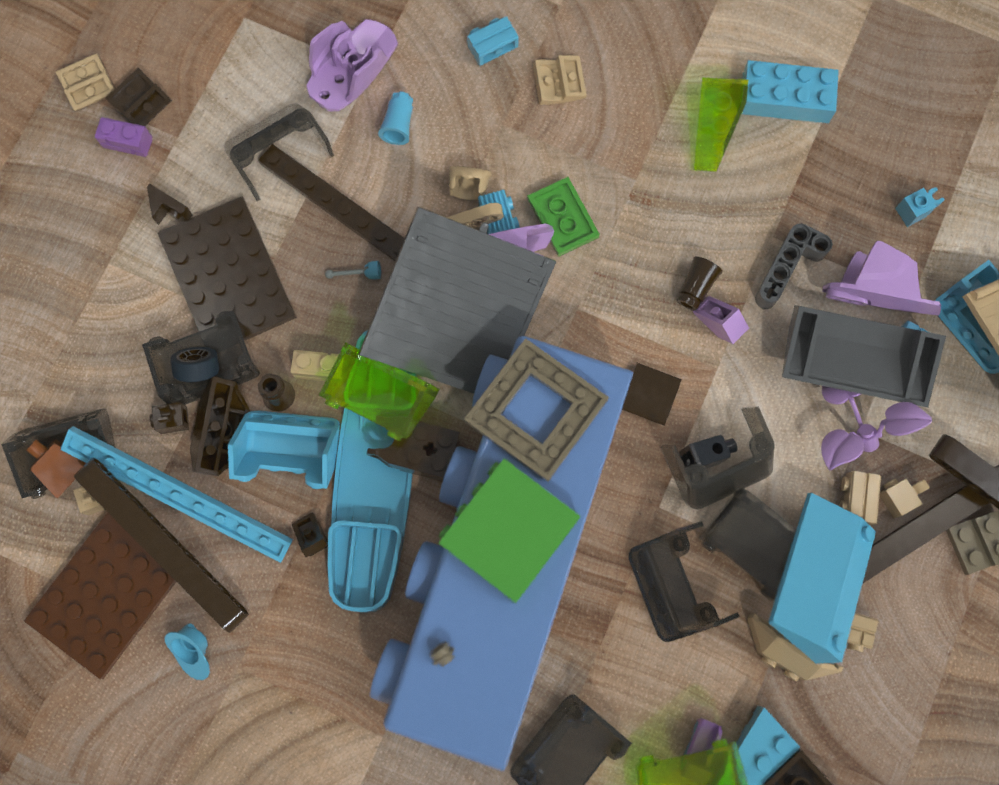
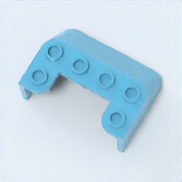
M250 411L246 413L228 444L229 479L247 482L256 477L260 469H268L273 472L288 471L295 474L306 473L305 483L313 489H327L335 469L340 432L339 421L329 417L267 411Z

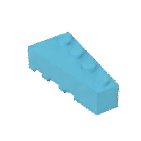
M757 706L749 723L742 730L741 736L735 746L731 748L727 759L709 785H762L800 746L764 707Z

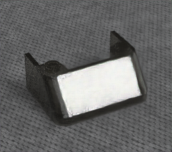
M299 104L288 105L226 143L225 152L257 202L261 199L243 168L252 163L254 154L295 130L304 132L312 129L330 158L334 156L329 139L313 115Z
M759 406L741 408L752 433V438L749 442L752 457L710 476L707 468L701 464H691L685 467L675 445L664 444L660 446L683 500L688 507L693 509L705 508L772 474L775 444Z
M702 521L676 529L631 548L629 552V561L658 637L664 642H671L709 630L740 617L737 612L719 618L712 604L708 602L697 604L679 557L686 555L690 549L686 533L703 527Z

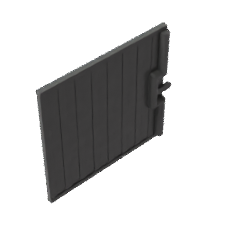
M417 207L359 355L474 394L479 376L488 356L495 355L509 360L517 338L525 336L556 261L486 234L489 227L486 222H483L479 230H476L424 208Z

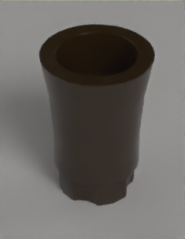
M693 257L690 270L676 301L689 310H697L715 281L722 274V269L705 258Z
M275 374L262 376L261 381L258 383V390L266 407L276 412L288 409L295 400L293 386Z

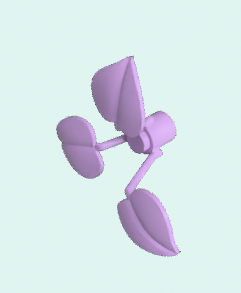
M822 386V396L828 403L843 404L847 400L850 401L859 425L857 434L853 431L848 434L842 429H837L824 437L821 452L825 465L831 471L839 465L857 459L863 451H875L879 447L878 438L883 436L884 426L888 434L903 436L921 430L931 424V417L913 403L900 402L886 410V419L881 421L878 430H876L870 424H863L853 399V397L861 395L860 393Z

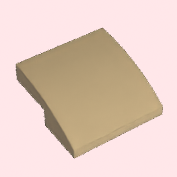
M97 53L56 71L65 89L64 92L75 112L105 99L115 90Z
M558 56L556 60H535L532 64L539 105L566 103L587 97L580 56Z

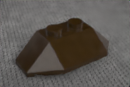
M212 377L199 401L190 445L193 472L219 476L229 468L228 444L244 415L250 412L244 397L238 389L237 383L234 381Z

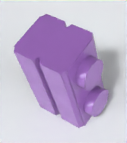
M104 117L100 118L95 133L96 140L100 142L103 148L143 157L148 155L152 142V136L145 126Z

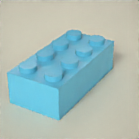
M748 60L742 74L739 114L829 123L836 113L839 70Z

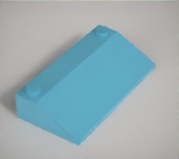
M807 493L768 623L814 663H842L876 531L862 517L813 493Z

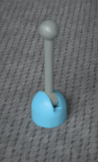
M371 261L364 266V269L334 272L327 270L325 276L331 279L334 276L364 274L367 278L376 280L381 279V265L379 261Z

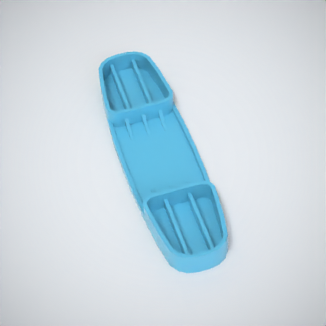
M368 330L357 340L344 392L345 407L335 468L331 526L328 531L329 594L333 602L340 608L364 613L378 611L391 598L404 542L413 474L388 467L380 460L368 456L367 450L368 448H387L394 441V435L391 431L376 424L377 416L386 418L402 416L417 420V374L359 355Z

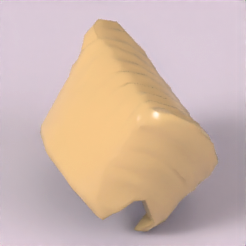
M450 166V194L464 200H478V196H483L486 192L488 182L492 176L491 171L465 166Z

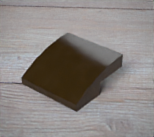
M139 68L106 97V100L130 123L146 126L172 101Z
M637 362L622 410L665 426L682 379Z

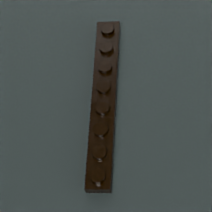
M271 144L258 160L260 165L396 262L405 239L278 147Z

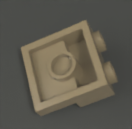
M998 511L954 525L946 530L965 575L999 564Z

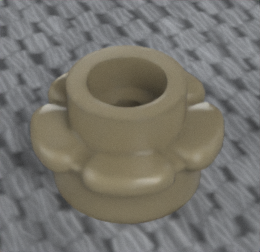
M447 641L439 644L429 654L433 659L432 664H440L441 667L448 664L454 658L452 653L455 648L453 646L450 647Z

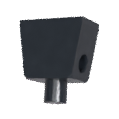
M722 435L691 443L675 455L685 477L721 464L731 457V453L737 452L738 448L733 438L724 440Z

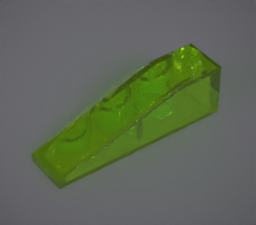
M702 77L694 160L695 171L717 172L746 105L748 80Z

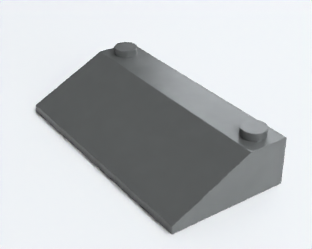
M794 305L782 377L898 402H910L917 406L928 408L946 336Z

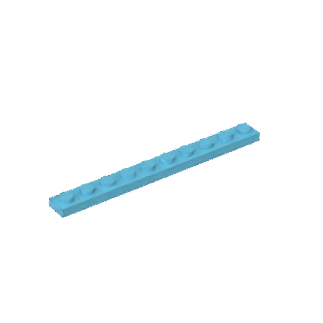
M74 426L67 432L60 450L85 463L94 457L118 480L280 563L284 559L293 541L290 537Z

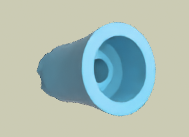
M401 91L393 93L388 103L383 123L378 131L379 137L387 143L404 145L409 142L413 98L408 93Z

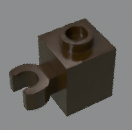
M177 402L152 406L153 414H150V424L158 433L166 434L189 430L187 406L183 403Z

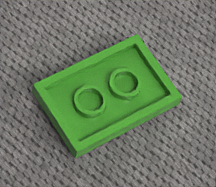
M569 177L527 196L540 224H549L553 227L554 233L550 243L558 257L599 238L600 234Z

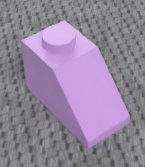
M711 296L705 298L698 309L693 311L694 315L717 337L731 344H734L749 329L738 308Z

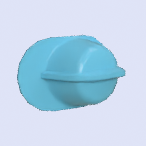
M191 623L185 625L178 632L166 634L165 644L173 653L184 672L196 680L208 678L210 666L204 656L208 646L206 637Z

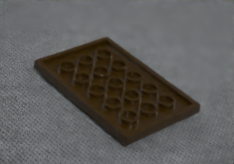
M243 196L157 232L205 347L214 349L218 353L297 318Z

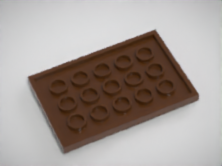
M107 512L25 618L24 622L97 678L104 679L175 585L176 581Z

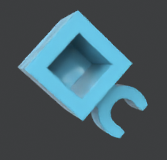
M937 187L930 189L928 192L925 188H922L905 197L895 209L907 227L926 218L945 200L944 198L935 200L932 197L938 190Z

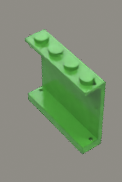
M503 459L501 463L495 462L487 473L490 476L484 484L480 482L471 493L474 498L468 505L462 504L455 514L457 520L452 526L447 524L438 537L441 538L439 542L441 547H444L516 604L581 516L506 459Z

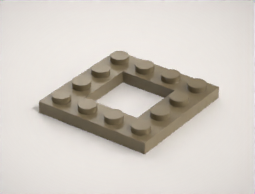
M525 338L464 418V422L549 482L607 403L609 397ZM530 376L572 404L543 444L501 415Z

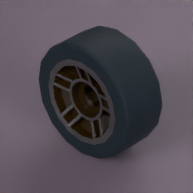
M208 347L182 349L174 353L170 358L173 377L179 381H203L214 377L219 372L217 352Z

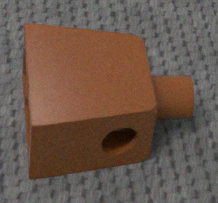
M35 439L26 449L28 453L36 458L30 470L58 499L74 482V474L86 463L60 450L63 443L58 440H54L47 448Z

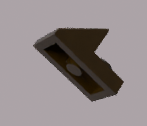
M151 184L147 186L151 215L158 225L167 213L176 220L180 218L188 220L193 216L184 204Z
M313 512L291 524L305 557L312 556L328 547V539Z

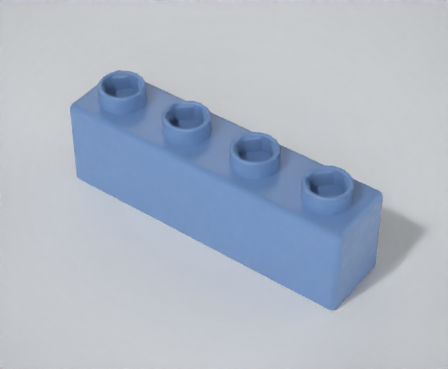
M526 336L517 338L511 356L526 338L607 395L609 400L549 482L483 435L477 452L461 446L456 447L443 479L439 501L456 507L457 511L463 503L468 505L474 498L471 493L480 482L484 484L490 477L487 473L495 462L501 463L503 459H506L581 517L516 604L444 547L429 541L423 542L412 566L405 591L407 599L424 604L410 644L395 639H390L387 642L370 689V697L372 699L389 704L383 722L386 730L500 771L506 769L633 376V371ZM495 355L488 356L479 376L473 396L472 408L507 363V359ZM530 376L501 415L543 444L572 404ZM447 641L450 647L453 646L455 648L452 653L454 658L448 664L442 667L440 664H432L433 659L429 654L439 644Z

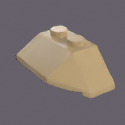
M755 613L749 614L747 620L757 654L763 657L761 661L772 668H775L776 665L785 670L783 673L785 676L796 682L798 679L807 681L842 672L844 667L837 663H814L768 621Z

